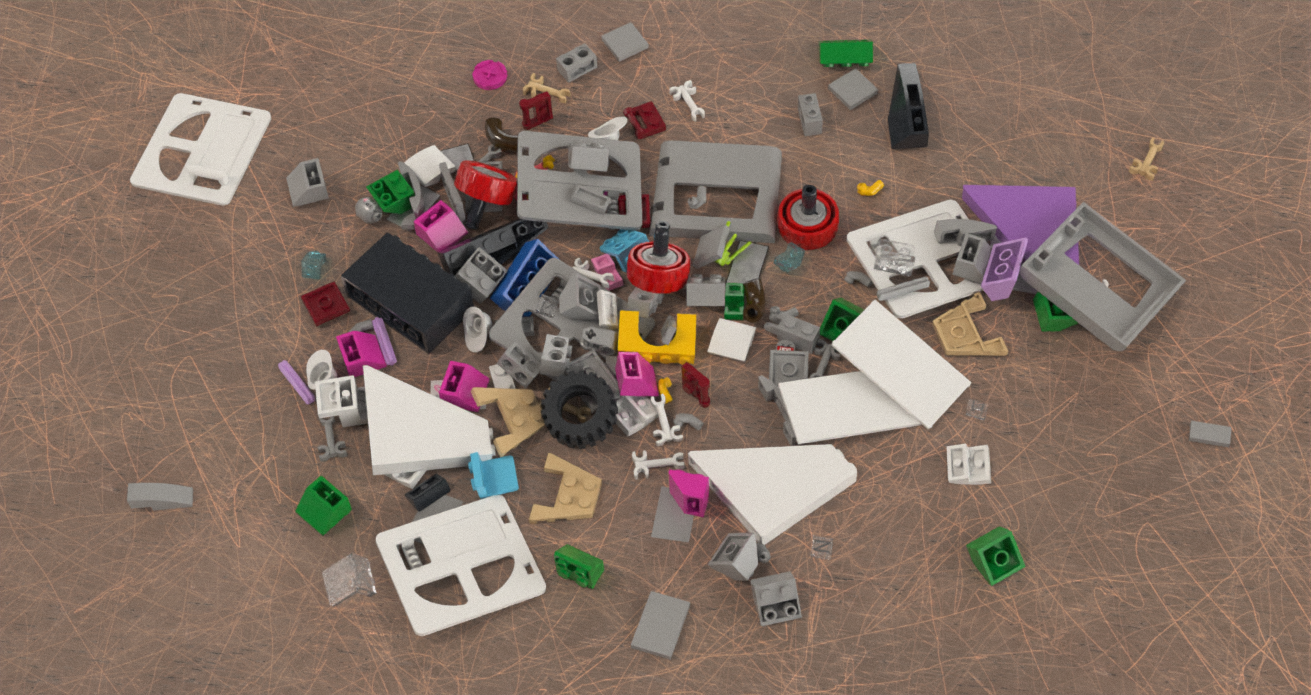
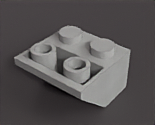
M573 140V143H568V166L570 168L607 172L609 149L604 144L591 142V145H587V143L580 140Z
M318 158L300 162L286 177L293 207L329 199Z
M968 233L965 234L952 273L953 275L982 284L992 251L991 246L984 238Z
M478 247L456 273L455 277L460 282H465L470 286L472 298L481 304L508 270Z
M692 274L687 280V306H725V277H721V274H711L710 277H703L702 274Z
M790 571L750 580L753 599L761 626L802 618L796 581Z

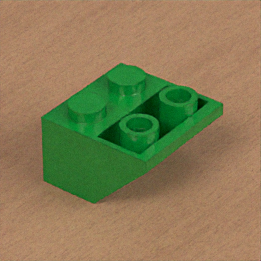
M398 169L366 186L383 212L403 214L412 209L409 198L416 196L415 192Z
M321 475L306 488L295 512L320 535L324 536L352 508L349 499Z
M569 544L554 552L556 571L563 579L569 578L583 588H594L604 571L603 560Z

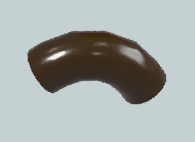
M495 117L486 119L485 132L491 144L502 151L517 153L518 135L505 133L500 119Z
M755 278L743 283L747 300L743 316L751 323L759 321L765 312L766 300L761 278Z

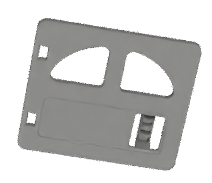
M521 131L518 134L517 146L518 217L522 220L604 227L611 230H639L642 226L639 145L629 141ZM573 140L584 141L587 145H591V142H600L609 149L608 158L623 169L626 177L591 175L584 169H573V172L536 169L534 163L541 156L549 152L568 149V143H573ZM522 149L528 150V156H522ZM577 184L600 194H603V191H608L607 197L611 198V202L607 208V213L603 215L571 202L570 199ZM619 193L626 194V215H618ZM522 194H527L528 200H522Z
M551 258L490 329L489 338L506 350L516 341L541 363L543 352H537L530 345L522 329V316L526 311L534 313L559 329L560 332L557 336L569 337V342L576 340L580 343L582 331L586 327L603 330L611 329L600 327L599 320H571L560 314L559 308H556L559 304V296L571 275L576 272L587 279L589 278L561 260ZM555 277L560 278V286L546 301L543 308L545 309L554 303L555 306L551 315L549 313L552 306L541 313L540 310L544 300L539 296ZM601 286V290L610 292L609 290ZM616 296L618 329L612 331L616 332L619 336L620 310L627 311L628 302ZM639 317L638 332L643 341L654 329L655 321L652 317L648 319ZM618 341L615 354L604 355L596 352L606 360L604 364L614 378L616 377L615 366L618 354ZM546 375L556 382L559 380L558 376Z

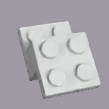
M354 375L315 381L319 418L339 415L342 427L368 423L365 387L357 388Z

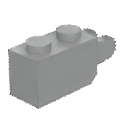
M775 313L770 314L769 319L773 323H765V330L777 335L779 341H791L796 349L809 351V354L813 353L814 348L817 346V341L820 339V327L787 314L784 316Z

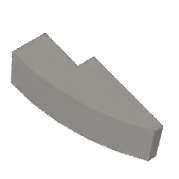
M945 219L937 220L934 234L939 244L956 241L958 246H962L966 233L984 238L986 241H991L994 239L997 227L996 225L975 220Z
M129 483L127 502L131 509L151 507L153 511L193 507V488L165 483Z

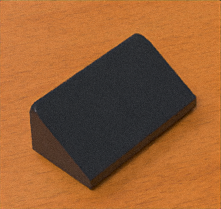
M436 473L404 496L418 512H421L449 493L450 487L446 479Z

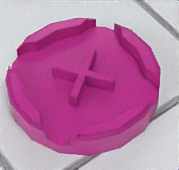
M482 61L475 66V70L472 73L474 83L484 90L497 89L507 80L506 67L499 61Z

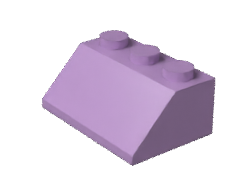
M1027 237L993 244L981 284L982 289L991 301L1009 298L1019 274L1028 243Z

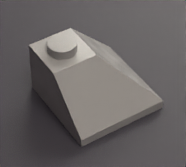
M576 272L573 273L559 296L560 314L571 320H599L597 292L601 290V285Z
M728 533L708 563V566L733 580L748 581L753 576L754 570L758 565L756 535L754 533Z

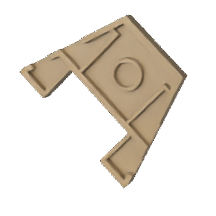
M980 292L975 293L971 299L961 302V305L955 309H950L933 320L932 325L946 355L1005 356L1008 354V349L1002 337L982 342L970 317V313L986 309V303Z
M474 387L471 390L477 407L496 402L508 427L509 435L495 438L493 441L500 457L506 455L508 451L514 449L522 441L530 438L546 426L541 415V408L532 390Z
M548 453L544 471L563 475L554 507L533 504L529 523L536 524L537 521L555 522L556 519L566 518L567 520L593 518L602 479L552 453Z

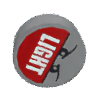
M781 340L777 343L776 350L795 351V345L791 341Z

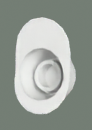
M617 117L590 131L588 137L618 140L619 130L626 125L627 118Z
M470 307L463 316L465 342L470 351L479 352L486 344L487 336L492 328V321L489 315L482 312L479 308Z
M319 350L312 354L308 360L306 371L308 387L316 390L315 381L337 378V372L332 366L331 356L328 351Z

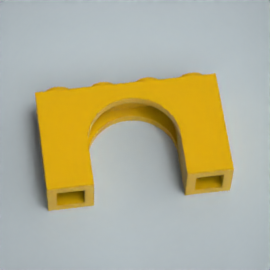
M620 310L618 352H638L649 363H680L683 365L688 362L689 364H694L696 315L677 314V329L674 339L669 345L653 346L643 341L639 335V311Z

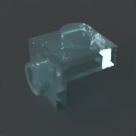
M790 242L786 251L775 257L773 264L782 271L789 273L801 265L805 250Z
M319 251L308 252L301 260L302 277L319 279L321 277V267L326 261V254Z

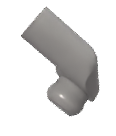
M699 186L697 188V197L688 199L687 203L690 208L697 209L706 202V187Z
M849 271L844 277V281L849 284H853L854 280H857L868 288L873 283L871 278L862 272Z
M778 306L770 308L771 314L775 313L781 316L787 314L793 317L799 315L795 307L785 312L780 311Z
M371 319L356 323L349 332H362L372 329Z
M678 413L673 420L675 425L682 427L684 423H688L697 430H700L704 424L694 415L687 413Z
M756 543L758 560L762 563H767L771 558L770 552L764 544Z

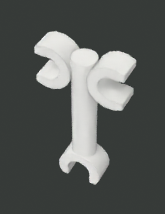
M689 80L684 83V86L671 87L669 94H674V101L680 100L682 95L692 111L691 117L695 122L696 115H701L702 118H705V112L702 108H697L690 95L696 93V87H692V81Z
M577 258L574 262L575 266L572 267L589 279L601 282L604 288L610 287L607 282L608 280H615L612 273L601 275L588 271L590 265L587 260L582 264L581 259Z
M661 394V402H656L654 397H651V405L657 409L662 430H655L653 432L654 437H662L661 440L656 441V446H662L665 441L673 440L679 442L683 440V435L676 436L674 432L680 431L679 425L673 426L670 430L664 409V394Z
M645 450L641 458L636 457L635 451L632 452V460L636 465L634 478L638 479V473L640 472L645 473V477L648 478V468L674 466L676 469L685 468L684 462H677V460L683 459V453H676L673 458L647 460V452Z

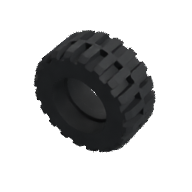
M574 370L569 371L567 376L559 375L557 382L552 381L549 384L550 390L545 389L543 393L545 399L541 400V415L550 434L560 444L564 445L566 443L569 448H575V445H577L579 449H585V445L590 444L593 447L596 446V441L600 440L603 442L606 439L605 434H611L613 431L612 425L616 424V414H618L617 401L610 385H607L602 377L598 378L596 373L590 372L587 374L585 370H579V373L576 374ZM578 395L593 397L598 407L590 420L582 424H571L563 419L562 410L568 400Z

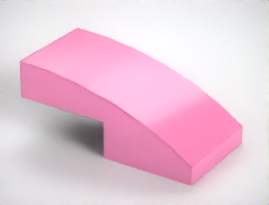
M609 254L591 259L596 273L601 275L612 273L615 280H608L607 282L610 287L605 289L610 291L623 286V280Z

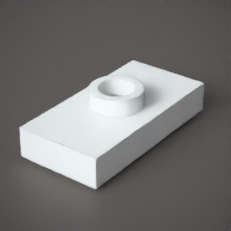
M599 290L597 292L599 326L616 330L618 329L616 294Z

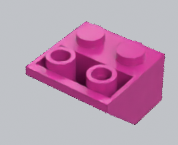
M442 200L413 221L416 235L436 252L453 246L468 234V231L455 212Z
M351 331L336 336L349 376L354 375V377L363 375L364 365H368L376 370L387 367L376 335Z
M618 352L615 371L620 396H658L659 392L653 366L638 352Z
M450 361L439 390V397L464 410L479 412L481 406L477 407L471 390L474 387L487 388L490 379L469 364Z
M669 469L670 494L684 514L704 518L709 500V477H705L702 474L686 473L683 470Z

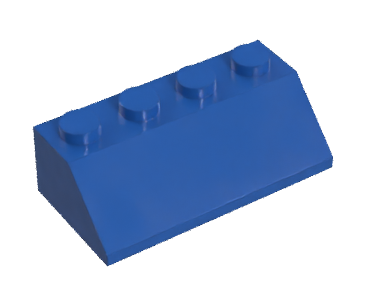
M539 239L525 242L490 299L502 310L506 311L545 263L551 258H559ZM547 286V287L545 288V290L541 293V295L539 296L540 298H542V296H543V294L545 293V291L547 290L548 286ZM526 311L522 317H530L532 312Z

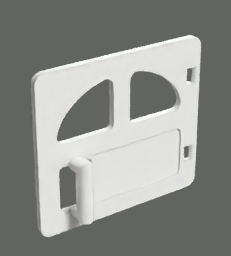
M183 93L176 94L130 178L132 186L221 206L229 204L271 121L270 112ZM193 101L201 102V105H194ZM243 111L249 112L251 115H243ZM200 114H210L197 141L169 136L185 120ZM167 148L191 153L180 176L175 181L167 179L160 170L159 156L162 149ZM197 176L219 180L222 186L219 190L193 184Z
M946 200L849 232L846 240L878 290L895 285L889 278L920 267L926 270L938 289L936 292L914 291L886 299L885 302L897 318H906L984 291L981 283L964 279L959 284H952L937 263L938 261L959 255L961 246H958L956 241L938 243L934 234L937 220L957 219L959 217L969 220L959 204L954 200ZM881 237L888 238L899 258L893 260L888 258L880 246Z
M493 495L381 532L376 536V545L411 626L418 636H425L540 596L546 591V583L502 495ZM507 515L510 523L504 524L501 516ZM420 538L431 563L422 565L414 547V539ZM401 544L411 570L406 569L396 545ZM506 556L512 557L515 564L507 582L492 595H482L471 569ZM531 565L534 573L528 575L525 567ZM456 575L468 602L457 606L435 604L421 598L414 590L418 586Z

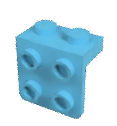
M620 229L615 236L604 241L599 249L603 253L615 256L622 271L627 273V261L630 250L640 243L649 242L644 233Z
M478 452L470 454L471 462H468L470 473L474 475V478L471 479L473 491L477 490L480 499L514 492L519 489L513 456L508 455L481 461Z

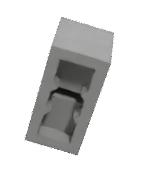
M584 43L556 58L557 70L569 83L596 69L597 56Z
M816 93L799 95L798 113L804 136L822 134L823 119Z
M635 287L628 297L627 311H639V317L648 319L652 313L656 312L657 305L662 303L664 294L651 293Z
M546 335L540 374L559 376L561 374L564 375V370L569 369L570 358L567 357H571L572 353L569 337Z
M516 341L503 353L496 363L525 389L537 377L541 368V363Z

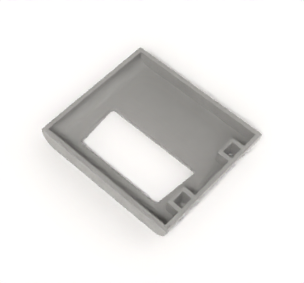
M689 141L663 142L660 147L650 236H654L655 224L659 221H666L670 224L669 237L700 239L702 235L726 225L727 221H730L728 241L734 234H737L734 241L775 243L782 163L781 150L774 146ZM674 185L758 189L759 193L753 218L675 215Z
M1084 202L1020 267V275L1029 285L1115 351H1124L1186 282L1183 277ZM1088 235L1149 281L1151 286L1137 307H1132L1066 256L1065 252Z

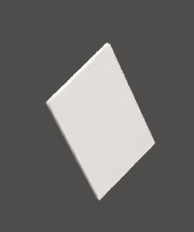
M876 300L872 301L831 344L832 347L928 430L932 428V425L971 384L965 376Z
M861 371L778 383V388L798 444L921 425L919 421Z

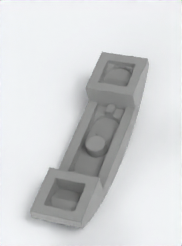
M400 161L397 163L401 175L409 185L413 186L416 195L409 198L417 219L424 213V196L414 171Z
M761 375L758 377V388L766 402L774 399L786 421L783 422V433L790 446H795L796 437L780 390L772 381Z

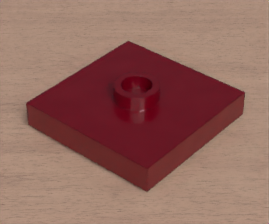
M335 281L300 296L316 327L350 312V308Z

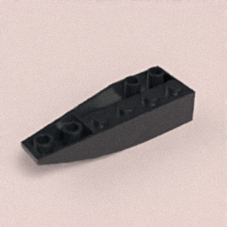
M915 63L897 65L888 115L891 149L923 148L928 146L929 130L926 110Z
M519 218L437 253L444 270L455 276L478 247L502 265L520 251L525 242L534 240L549 227L547 222L522 220Z

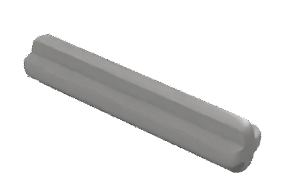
M926 276L880 289L877 291L876 296L879 301L927 288L930 281Z

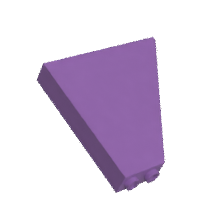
M963 185L962 199L982 222L996 225L995 236L1001 243L1027 237L1028 243L1021 266L1076 210L1075 187ZM1077 243L1065 252V255L1079 265Z

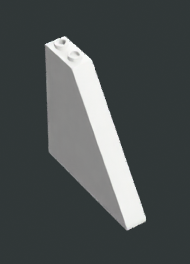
M368 365L363 366L373 475L466 467L468 462H471V453L478 452L481 461L491 460L492 456L496 455L495 445H491L490 442L493 439V429L489 428L488 420Z
M832 444L690 451L688 453V463L697 474L709 477V487L748 532L756 535V541L764 545L855 483L857 478L856 467L844 458L843 453L839 449H835Z

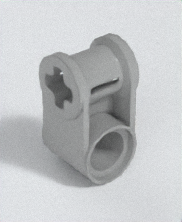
M586 327L582 331L580 345L585 350L591 351L594 349L596 352L604 355H613L616 351L618 334L612 330Z

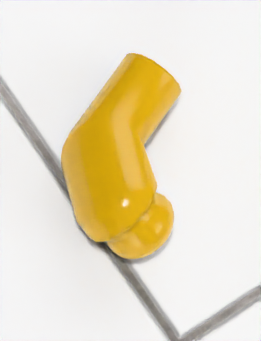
M877 180L872 186H867L866 183H859L857 185V192L861 196H874L884 187V184L881 180Z
M668 377L661 378L658 381V392L660 397L661 394H664L665 404L673 400L667 389L672 385Z

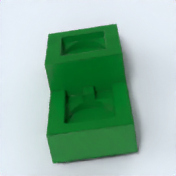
M726 283L724 319L743 320V283Z

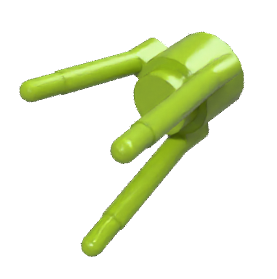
M727 221L726 225L729 227L731 222ZM734 234L726 244L722 258L715 262L722 267L725 264L729 265L736 256L751 245V242L748 241L728 257L730 253L727 250L737 237V234Z

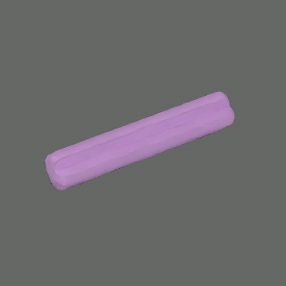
M376 317L372 320V325L386 365L393 366L397 359L383 319Z
M286 360L278 364L280 371L305 403L311 404L314 402L315 396Z

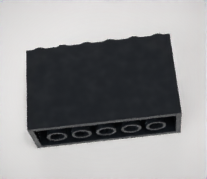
M388 232L341 275L345 292L349 299L375 317L382 318L386 325L428 354L463 322L465 311L470 307H474L471 288L467 283L460 282L452 273H447L439 264H434L426 255L419 254L411 245H406L398 236H393Z

